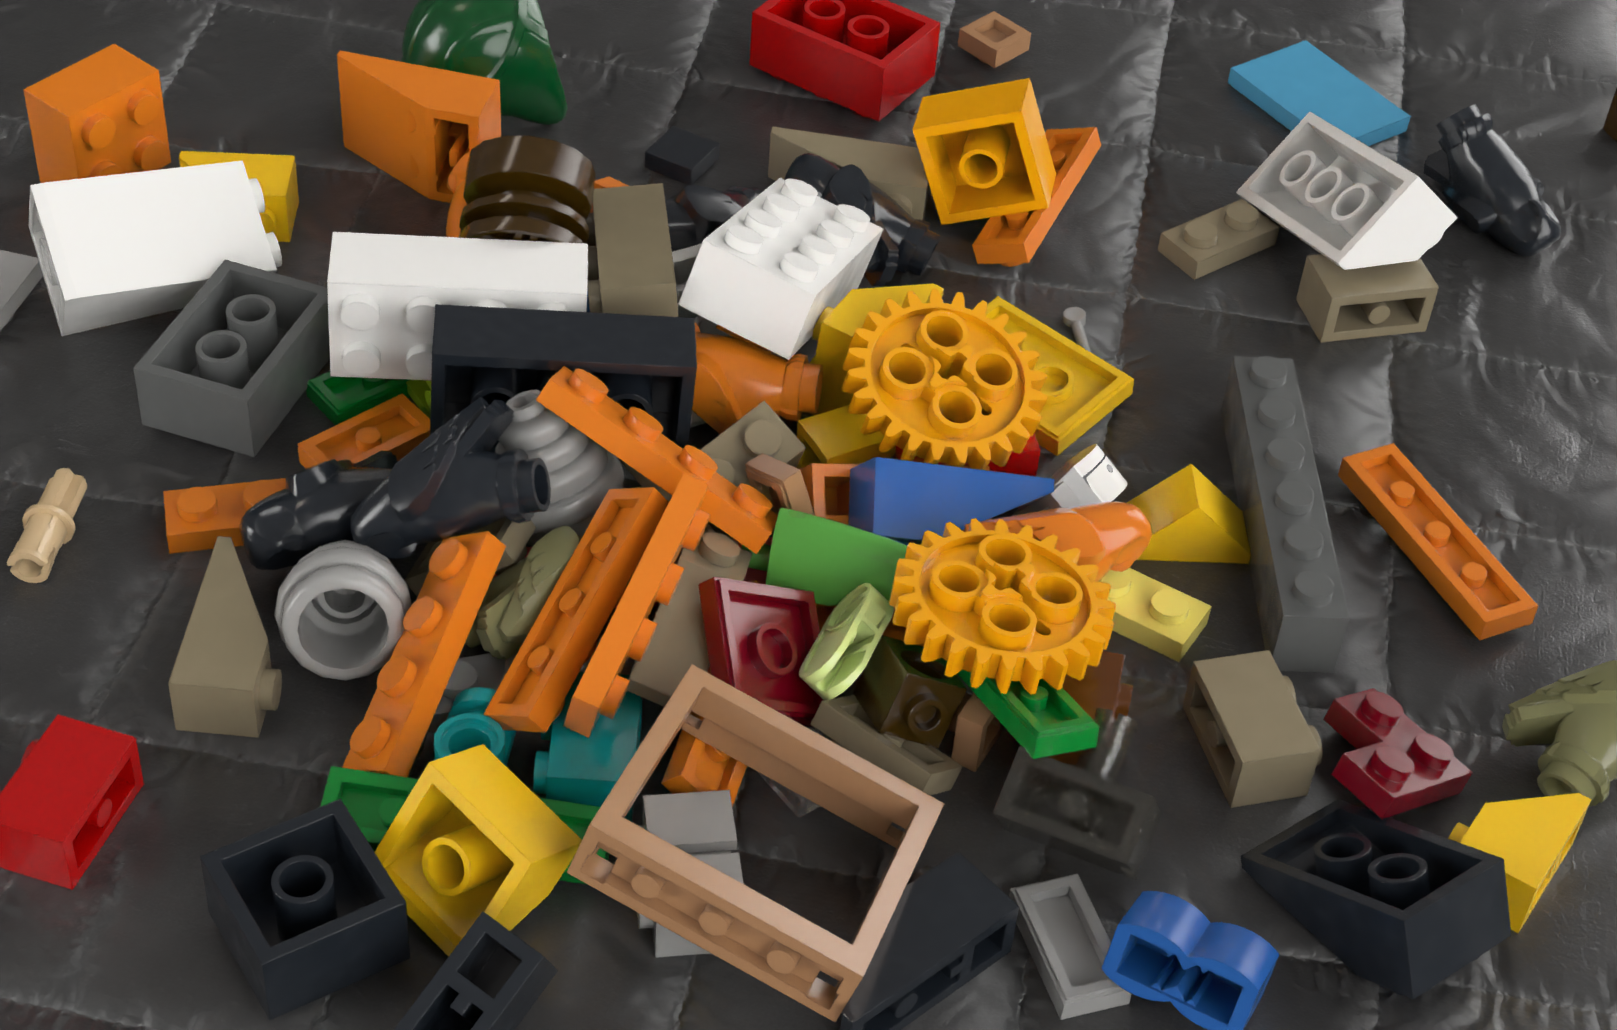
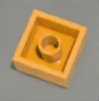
M1030 78L924 96L922 98L912 130L941 225L1049 208L1056 172Z

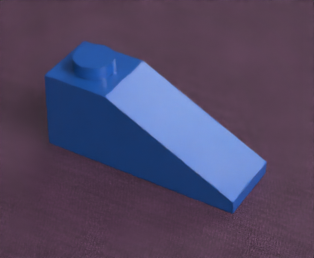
M874 457L850 469L848 525L885 536L905 545H908L910 542L921 545L923 534L927 530L943 537L945 524L948 522L964 530L965 524H969L973 518H976L979 522L985 521L1054 492V479Z

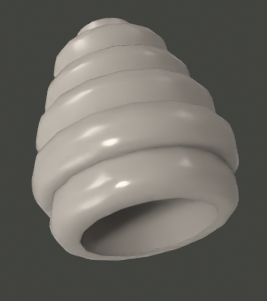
M528 390L508 400L506 404L514 411L512 414L514 416L512 418L513 421L498 439L499 443L495 448V453L498 454L508 450L522 449L527 453L528 459L541 458L547 467L551 486L550 504L545 512H536L531 518V521L536 526L535 531L527 542L531 547L551 530L564 525L571 527L580 537L583 536L608 490L624 488V474L620 459L537 402L536 398L541 393L539 390Z
M341 540L316 548L302 557L293 566L279 587L274 614L281 640L302 667L320 677L346 681L369 676L382 668L390 660L395 646L404 631L403 619L412 602L407 583L386 556L366 545L350 540Z

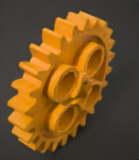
M937 289L931 290L926 303H922L913 291L907 292L902 306L888 298L885 300L880 314L871 310L867 313L862 328H856L848 347L849 349L842 369L847 371L842 391L854 394L848 411L850 414H867L860 430L861 433L866 435L880 431L884 437L879 451L884 453L897 445L903 449L901 460L913 461L918 456L924 459V463L938 464L941 462L946 463L947 466L962 468L968 462L972 469L986 470L991 460L999 467H1003L1012 451L1020 454L1029 437L1033 436L1042 419L1040 413L1048 397L1040 392L1047 379L1046 373L1033 370L1040 357L1039 352L1020 350L1027 333L1025 331H1018L1008 334L1004 330L1009 318L1006 313L993 320L985 316L987 302L984 300L979 302L973 310L965 308V300L961 292L956 293L951 304L943 303ZM946 418H950L951 420L955 421L956 423L951 422V421H949V420L946 419Z
M976 518L971 519L968 532H963L959 527L948 522L945 524L943 537L927 530L923 534L921 545L910 542L907 545L905 559H898L889 605L895 607L893 624L906 627L904 643L906 645L924 644L921 656L923 662L926 663L943 658L947 661L945 676L952 677L961 670L970 672L971 687L978 688L986 677L995 679L997 687L1002 694H1007L1011 681H1020L1030 695L1036 694L1040 679L1045 680L1056 690H1060L1063 687L1066 674L1080 681L1084 678L1087 665L1095 667L1099 665L1103 650H1107L1115 623L1112 619L1116 603L1107 600L1111 589L1110 584L1095 581L1099 569L1097 565H1077L1081 552L1078 548L1060 552L1055 549L1058 536L1054 534L1042 541L1033 539V529L1030 525L1026 524L1016 534L1009 532L1006 522L1002 519H998L994 530H986Z

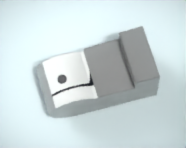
M1093 444L1068 460L1050 477L1054 479V492L1021 505L1012 516L1041 511L1049 506L1051 509H1070L1083 505L1111 502L1126 488L1127 481L1097 444Z

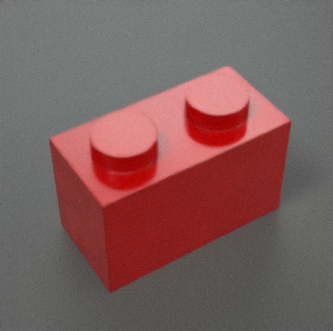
M57 714L41 738L34 739L28 745L23 754L20 767L2 791L0 790V868L73 890L144 785L136 737Z

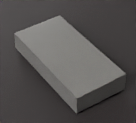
M1078 874L1010 889L1009 898L1019 906L1017 926L1060 1020L1130 1003L1132 994L1115 984L1101 969L1111 942Z

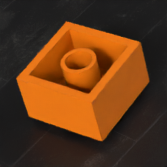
M112 44L23 89L40 183L159 170L171 163L159 70L118 45Z

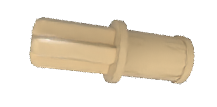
M70 468L56 470L54 477L49 479L38 504L30 506L24 513L22 519L24 531L7 561V566H12L10 572L20 580L28 583H41L48 579L59 549L62 547V544L69 542L74 535L76 528L73 517L87 490V483L83 476L75 475Z

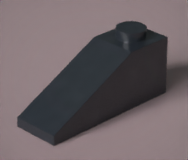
M958 851L935 867L925 866L919 869L910 877L866 973L842 1013L840 1030H901L1011 952L1019 906Z
M482 912L394 1030H515L558 970L545 956L485 912Z

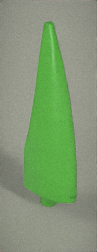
M781 507L773 533L772 544H764L757 554L744 545L741 548L753 553L748 568L767 571L766 585L814 592L816 604L837 606L847 594L864 583H870L889 601L899 558L905 559L907 545L834 520Z

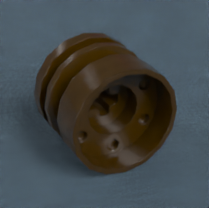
M502 136L483 141L471 149L468 158L463 193L467 205L463 208L460 217L459 227L461 231L458 238L586 244L589 238V228L585 220L592 209L596 174L591 161L575 148L555 140L540 137Z

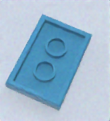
M1306 40L1230 68L1227 83L1290 131L1309 112H1312L1367 146L1407 131L1410 115Z

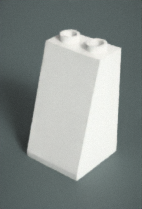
M243 160L30 185L28 226L61 336L182 309L190 302L224 260L276 273V267L282 266L280 246L274 232L265 233L259 214L265 212L263 192L257 178L248 179Z

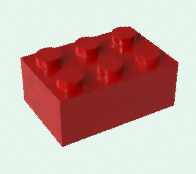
M768 0L752 12L749 65L769 73L776 79L785 80L810 91L819 98L828 99L857 112L863 117L879 122L935 75L941 22L888 0Z

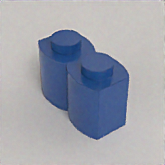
M1143 891L1119 922L1101 969L1115 984L1127 992L1152 1001H1170L1183 1016L1207 1030H1244L1262 999L1279 953L1264 938L1244 927L1223 922L1210 923L1200 910L1177 896L1159 891Z

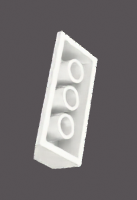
M1309 112L1236 192L1250 205L1344 270L1418 261L1428 249L1440 241L1445 230L1457 219L1456 215L1419 176L1312 112Z

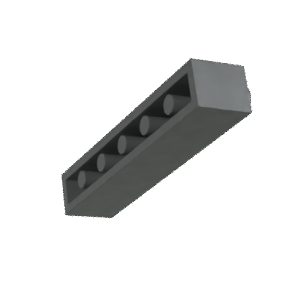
M1233 356L1221 414L1238 506L1243 511L1251 552L1249 566L1265 651H1270L1280 671L1334 673L1350 617L1294 362L1290 358H1275L1272 356Z

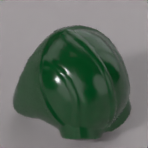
M419 0L406 24L402 42L403 57L401 62L500 80L501 116H513L543 125L557 124L566 117L568 109L566 97L550 47L548 32L545 28L538 0Z

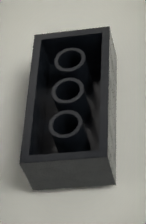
M435 304L430 435L479 397H482L490 405L494 400H501L507 403L515 395L528 390L542 391L549 379L565 366L573 372L575 369H582L597 377L607 386L609 390L607 393L608 397L627 410L630 407H636L653 416L663 427L661 434L681 448H684L689 442L697 371L695 318ZM498 440L489 452L495 453V448L499 443Z

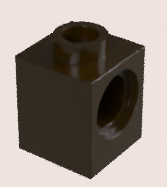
M882 635L864 668L853 694L879 733L939 748L967 691L966 687L957 675L952 677L944 675L947 662L943 658L925 663L921 660L923 646L906 645L902 640Z

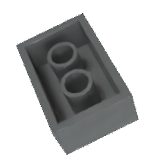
M224 260L133 368L142 425L255 457L305 392L307 382L315 378L330 359L327 287Z

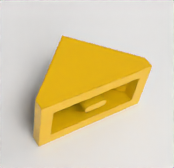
M1192 464L1127 502L1138 507L1144 513L1152 529L1150 542L1137 560L1249 564L1251 552L1243 511Z

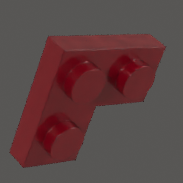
M1372 688L1335 698L1323 719L1356 748V750L1343 753L1331 775L1381 819L1460 794L1473 772L1454 757L1452 748L1445 741L1426 733L1403 713V708L1398 701Z

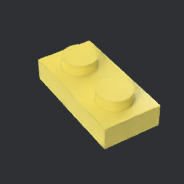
M1131 568L1123 572L1109 570L1102 580L1099 581L1110 584L1111 589L1107 600L1116 603L1112 619L1115 623L1112 631L1177 662H1180L1208 623L1211 605Z

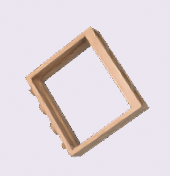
M692 664L589 824L567 873L831 1021L836 1022L866 973L945 803ZM693 711L704 717L703 721L691 715L690 712ZM680 729L896 848L851 943L625 819L628 811ZM892 822L903 827L905 831L903 832L891 825ZM601 848L617 857L615 864L597 855L598 850ZM822 971L838 980L836 986L834 987L817 977L818 973Z

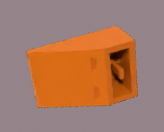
M341 50L338 52L337 64L344 147L426 198L450 203L454 192L448 189L447 180L458 161L483 141L501 137L500 80Z

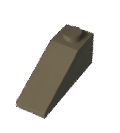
M772 126L768 167L769 178L775 181L779 178L784 179L792 162L796 157L804 153L818 155L838 168L853 164L862 170L870 183L890 196L912 218L924 220L930 195V186L917 147Z
M704 532L694 552L682 547L675 564L685 568L669 605L666 606L659 602L656 605L651 621L658 623L656 631L641 662L637 660L634 662L628 677L630 683L627 691L665 707L692 664L708 672L710 664L698 584L712 577L744 581L753 553L740 548L730 537L716 532Z
M218 536L168 682L175 728L180 731L259 738L266 711H276L278 708L282 690V673L280 669L271 668L268 638L232 538Z

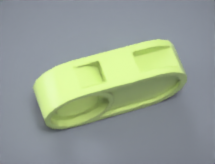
M864 583L856 587L838 603L827 618L816 641L801 665L799 677L823 700L834 699L853 684L866 667L892 618L894 606L889 605V601L870 583Z

